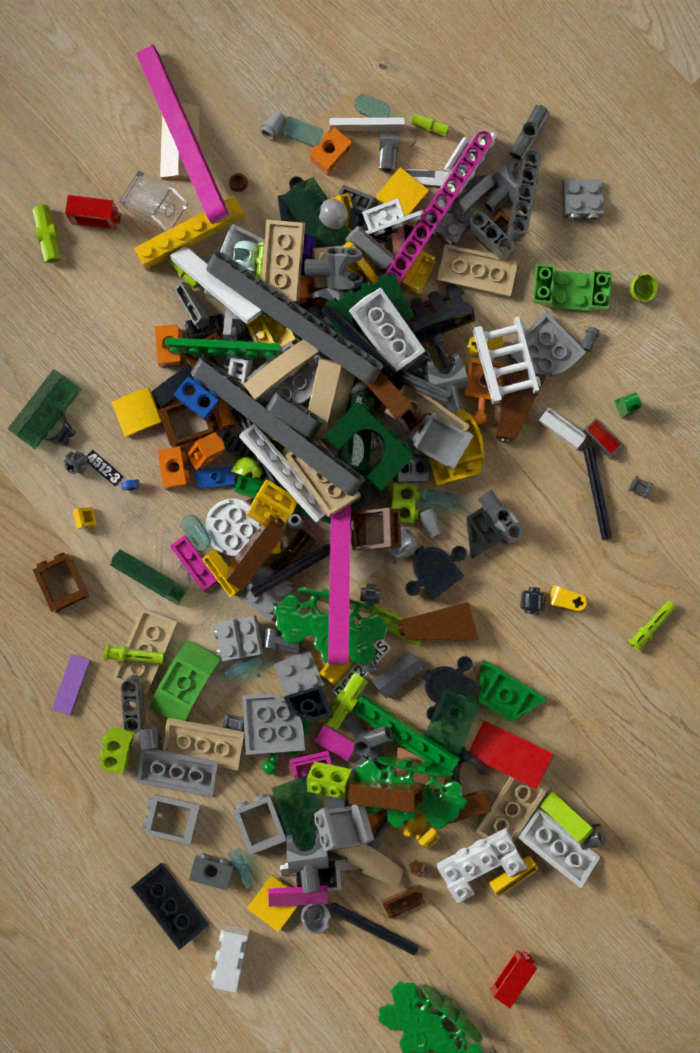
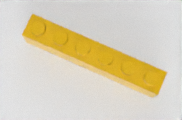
M232 196L224 201L229 211V216L213 225L208 220L205 212H202L135 247L134 250L144 269L148 270L169 259L171 254L184 245L189 248L226 229L232 223L235 224L245 219L243 210L236 197Z

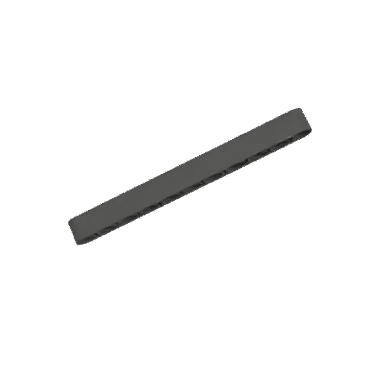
M220 251L213 252L206 268L207 272L365 383H375L383 368V365L377 359Z
M204 356L199 357L191 371V375L194 378L198 379L203 385L212 390L349 496L356 494L365 481L362 475L315 439L306 437L266 409L268 404L261 398L255 400L243 384L210 359Z

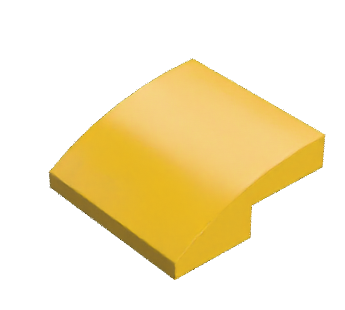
M400 167L380 190L376 199L380 204H384L399 198L404 215L407 216L413 213L416 206L424 199L429 190Z
M261 314L249 324H246L253 342L280 343L281 348L290 341L293 344L297 342L294 332L269 315L263 316Z
M149 387L111 402L125 437H130L142 430H148L162 423Z
M265 480L246 516L261 525L270 514L281 518L286 523L288 517L292 515L297 501L284 489L269 480Z
M272 874L248 905L247 909L279 932L298 905L269 907L268 889L289 887Z

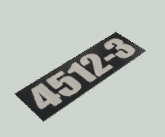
M93 449L86 456L87 462L114 486L124 477Z

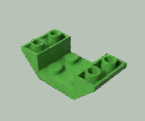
M536 264L532 302L549 309L578 312L608 310L612 272L593 270L591 274L558 271L555 270V266Z
M187 640L162 679L149 708L167 718L186 721L193 710V705L221 658Z

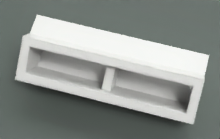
M549 407L538 421L574 449H577L587 436Z

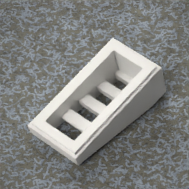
M244 356L230 358L228 374L233 378L241 379V384L248 381L246 378L250 376L253 359ZM236 370L243 371V373H236Z

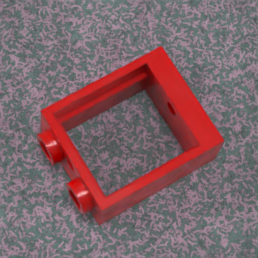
M67 195L65 214L72 225L116 230L117 224H120L121 213L118 212V207H116L113 200Z
M516 950L490 988L493 997L509 1009H511L537 970L534 964L535 960L525 951L520 953Z

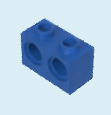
M187 377L174 393V396L206 421L220 404L217 400L218 395L210 389L208 392L203 389V384L198 379L194 378L192 380ZM190 387L195 388V393L192 396L186 395V390ZM204 399L211 401L210 405L206 408L200 406Z

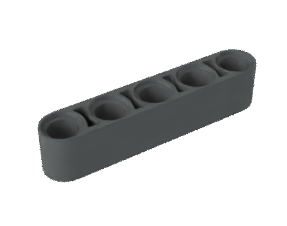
M529 150L525 153L519 167L508 226V237L516 242L523 239L529 228L541 156L535 150Z

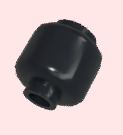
M529 587L528 590L522 591L520 608L524 610V613L540 615V612L545 610L546 594L540 592V588Z

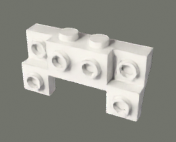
M505 828L485 839L477 840L468 848L460 849L456 854L437 863V868L447 883L448 890L455 901L459 903L474 895V890L469 881L502 865L510 877L526 869V864Z

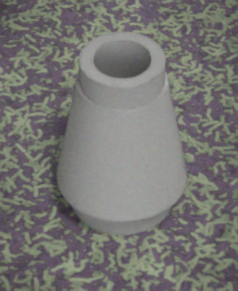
M276 111L261 125L262 129L260 131L262 135L270 140L277 137L285 115L280 111Z
M432 507L418 513V519L430 537L441 533L436 511H433Z
M292 513L288 517L286 525L289 530L297 532L301 528L303 529L305 519L299 513ZM294 517L298 518L299 520L296 524H293L291 522V520L294 519Z

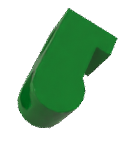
M636 392L614 400L621 418L638 412L642 407Z

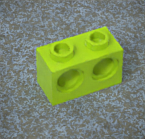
M394 483L391 508L407 509L410 512L408 518L400 517V524L413 525L414 520H418V509H415V502H419L420 490H417V485ZM408 490L411 492L412 497L410 499H403L401 492Z
M112 726L109 733H105L102 741L105 747L101 750L99 760L102 761L100 769L123 775L129 762L134 732Z
M315 761L307 776L308 792L344 800L347 796V787L352 783V769Z

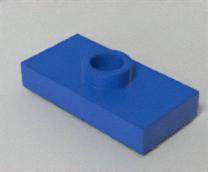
M233 465L195 470L197 489L236 485L235 475L231 472Z

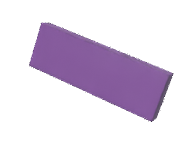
M71 654L52 710L72 715L91 660Z

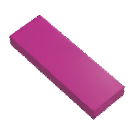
M186 535L170 545L203 592H206L218 583L217 579L203 562L202 556Z
M320 886L321 891L303 894L302 887L269 888V907L328 904V886Z

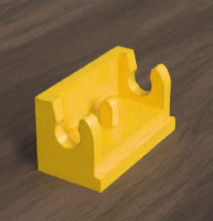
M421 250L405 274L401 287L420 296L437 263L435 257Z
M349 656L348 665H328L327 663L320 674L335 685L354 661Z
M417 810L415 818L406 821L403 831L404 835L412 836L419 840L422 838L427 824V819L422 810Z

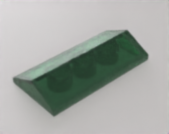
M314 177L298 183L282 196L297 222L305 223V234L316 237V248L343 246L347 243L345 240L350 231L345 224L339 229H331L325 226L319 219L320 207L328 198Z
M53 369L8 427V430L36 450L82 389Z
M445 687L425 736L456 757H459L481 704L465 692Z
M308 775L271 788L287 835H292L293 843H295L298 850L303 852L310 851L314 847L316 831H319L315 824L314 814L320 810L315 793L308 792L307 790Z

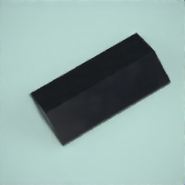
M162 863L158 864L130 887L178 950L182 949L209 925Z

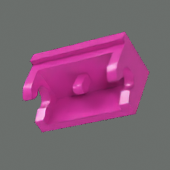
M329 750L290 759L295 780L307 777L314 761L332 765Z

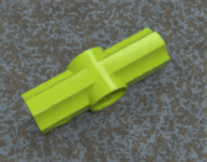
M36 205L32 208L37 226L35 231L38 242L41 244L45 263H56L61 260V255L57 242L58 233L52 221L49 205Z
M354 673L345 688L340 691L333 702L334 705L331 708L333 717L323 720V722L337 730L346 715L351 712L357 703V698L368 681Z

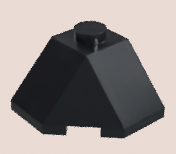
M321 685L284 696L289 713L314 723L333 717Z

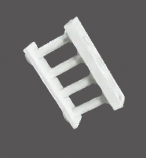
M519 316L515 317L513 326L490 332L483 331L482 326L475 327L473 330L492 405L500 403L501 397H504V394L532 388L533 394H537L539 387H541L539 377L535 376L524 336L526 332L525 324L523 321L520 322ZM513 333L517 334L519 344L491 350L487 347L486 342H489V339ZM519 351L522 352L524 362L498 369L496 367L493 368L491 360H494L495 357ZM527 370L528 381L504 387L498 386L496 379L499 376Z

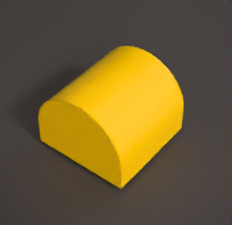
M92 507L73 510L77 530L97 525Z

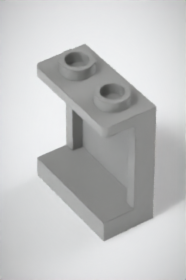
M434 412L431 416L427 414L422 422V425H424L421 433L417 431L412 439L414 442L413 448L453 470L471 441L473 434L468 431H462L438 417Z
M352 805L330 810L322 808L314 814L315 824L319 830L320 843L323 846L324 852L364 846L374 840L365 806Z

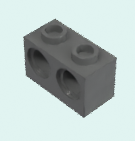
M413 455L414 457L389 483L430 481L429 458Z

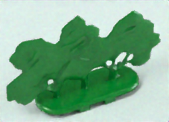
M298 588L299 594L311 598V600L301 603L294 594L284 596L282 603L273 607V613L277 616L275 625L282 633L286 644L299 643L309 635L314 636V646L318 651H321L324 663H328L329 613H321L317 609L316 604L317 601L329 603V590L323 589L320 592L308 588ZM349 599V609L353 610L349 615V656L352 661L367 665L376 658L375 648L371 643L385 638L388 625L383 624V619L376 614L367 618H361L358 611L369 612L372 608L364 603ZM297 604L301 605L299 609H296ZM305 606L306 608H309V606H311V609L308 613L301 614L300 611ZM355 619L359 620L358 625L355 624Z
M381 756L377 757V761L388 766L384 770L379 769L369 759L363 762L362 765H356L354 777L356 781L415 783L413 780L414 772L429 775V781L423 784L424 803L417 810H422L427 821L439 830L447 826L448 822L458 818L459 810L464 809L468 802L462 796V787L459 782L451 781L443 785L436 778L451 777L453 772L432 766L433 762L425 760L422 763L413 762V757L408 756L403 759ZM393 767L409 770V773L406 776L397 777ZM388 773L387 779H384L383 775ZM434 783L435 787H439L440 795H436L433 791ZM427 785H430V789L426 790L425 787ZM443 787L447 789L446 793L442 790ZM365 806L366 812L372 814L383 809ZM386 809L387 820L396 829L400 828L405 820L410 821L416 815V811Z
M398 981L391 989L394 1005L387 1004L379 1008L380 1015L378 1019L381 1024L390 1030L403 1031V1036L399 1041L402 1053H427L429 1049L434 1050L435 1053H483V1048L475 1043L469 1044L466 1040L465 1034L476 1042L483 1040L479 1030L466 1018L467 1013L462 1008L457 1010L451 1004V998L447 995L443 997L429 985L424 984L422 986V991L427 999H421L418 996L415 983ZM419 1003L424 1004L421 1008L417 1006ZM431 1003L443 1013L442 1016L430 1012ZM448 1018L460 1030L458 1032H449L444 1027V1021ZM451 1035H456L454 1039L450 1038ZM458 1037H461L459 1039L462 1042L461 1049L456 1047ZM466 1044H467V1046L469 1047V1049H468L467 1051L465 1050V1045H466Z

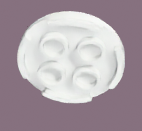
M230 498L218 502L210 509L207 514L205 533L209 543L215 550L226 555L236 556L260 528L261 524L246 516L251 506L250 503L242 499Z

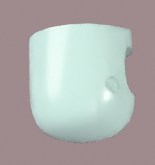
M239 241L234 246L233 260L246 269L256 272L257 264L255 259L258 258L259 247L250 241Z

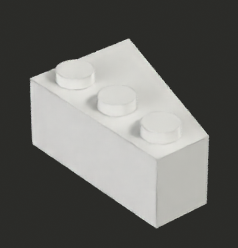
M229 925L226 926L225 930H221L219 942H222L220 950L217 949L215 961L218 962L216 970L213 969L211 981L214 982L213 988L236 993L250 930Z

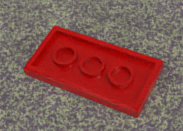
M485 720L468 753L471 752L473 757H477L482 763L538 790L554 757L553 753Z

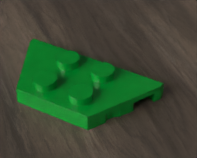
M482 659L478 702L508 721L513 722L547 700L546 697Z

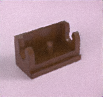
M418 884L382 900L389 919L426 903Z

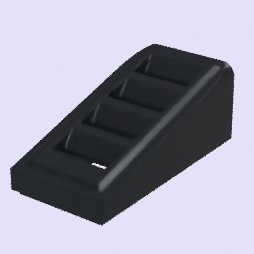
M223 314L209 316L211 331H209L207 326L203 328L204 332H201V329H198L192 320H187L185 322V330L188 339H204L215 332L218 335L223 334ZM214 321H218L220 329H216ZM192 327H195L196 334L193 333Z
M224 427L219 437L224 442L227 435H230L226 445L224 444V450L238 458L245 457L243 454L248 446L238 434ZM237 439V442L235 443L233 449L230 448V445L232 444L233 440ZM241 442L244 443L240 452H237ZM250 449L246 457L253 458L255 454Z

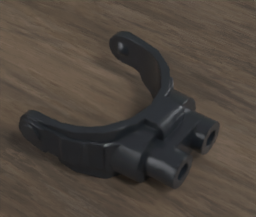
M56 407V412L60 413L63 418L61 431L52 437H44L37 432L36 436L46 441H54L57 444L61 443L66 446L70 441L68 438H72L76 431L67 422L65 414Z
M465 747L459 749V753L457 751L453 753L460 760L453 771L452 778L454 781L459 782L461 787L462 784L459 778L463 762L472 763L481 775L485 773L481 761L477 757H473L471 752L468 753Z

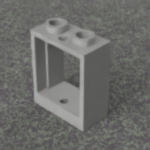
M265 793L254 797L255 801L248 803L246 800L236 804L237 808L233 810L250 855L287 841V836L271 795L266 796ZM267 803L279 834L252 844L241 813Z
M155 794L153 798L150 797L147 809H150L149 817H145L143 822L144 834L191 845L201 804ZM158 802L191 809L184 837L152 829Z

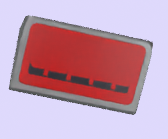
M597 418L582 431L608 458L623 446Z

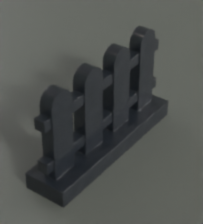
M449 285L446 288L447 294L440 296L437 291H432L428 295L429 300L422 302L420 298H413L411 300L410 308L415 313L417 320L411 322L410 319H407L405 322L419 342L475 322L472 305L469 302H464L461 296L463 295L462 288L458 289L455 285ZM450 300L453 307L447 309L444 301ZM432 306L435 314L429 316L426 308Z

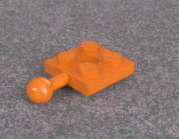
M469 359L467 372L468 388H465L464 397L479 399L477 411L473 413L472 417L477 425H483L487 421V414L484 412L486 400L491 401L488 386L480 382V378L485 376L481 360ZM492 362L493 368L496 367L498 369L507 366V364ZM506 375L499 376L496 379L498 386L504 387Z

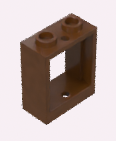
M202 400L200 406L203 408L208 407V400ZM180 402L158 410L172 448L202 439L214 433V429L217 428L214 417L210 418L209 416L206 420L207 430L177 440L169 415L189 408Z
M382 508L351 512V545L353 551L401 548L400 509ZM383 516L384 543L367 545L366 518Z
M68 553L57 554L54 556V560L40 562L36 565L37 568L33 569L51 612L55 613L90 597L75 562ZM66 562L79 591L54 602L41 573Z
M482 789L462 795L468 802L464 809L459 810L458 818L448 822V824L491 812L486 792Z

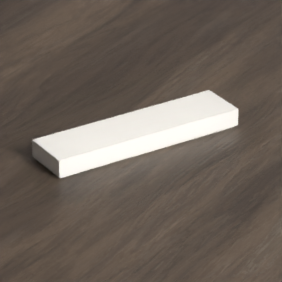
M403 117L329 119L330 132L334 128L340 132L404 131L405 125Z

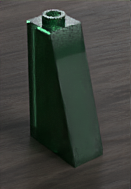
M357 390V393H351L346 413L357 402L360 404L363 402L371 410L369 413L373 416L374 398L370 397L368 392ZM359 431L353 434L339 449L338 458L355 470L369 471L372 432Z
M121 549L112 557L110 566L176 605H179L188 590Z

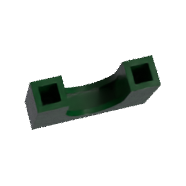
M385 273L379 276V281L374 284L369 281L360 285L362 289L357 292L352 289L344 293V298L338 301L335 297L325 302L330 304L356 330L352 321V314L349 310L359 299L382 288L404 321L414 317L395 274L389 275V273ZM328 318V320H329V322H330L332 328H333L336 332H338L339 334H341L342 336H344L346 339H348L349 341H351V340Z
M357 402L330 429L324 438L334 448L339 450L356 432L371 431L378 435L384 445V456L381 462L367 475L366 479L381 491L414 457L411 454L413 451L405 443L402 445L397 440L399 437L392 430H386L383 427L385 423L377 416L374 418L369 413L371 410L366 404Z

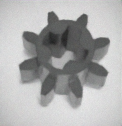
M70 451L65 456L66 459L63 462L65 463V469L69 473L75 475L78 472L82 474L86 470L88 463L84 453L78 451L73 453Z
M367 583L366 588L361 587L360 602H365L370 607H374V603L379 604L380 589H375L376 584Z

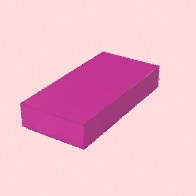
M323 725L314 741L348 761L354 751L353 741L326 725Z

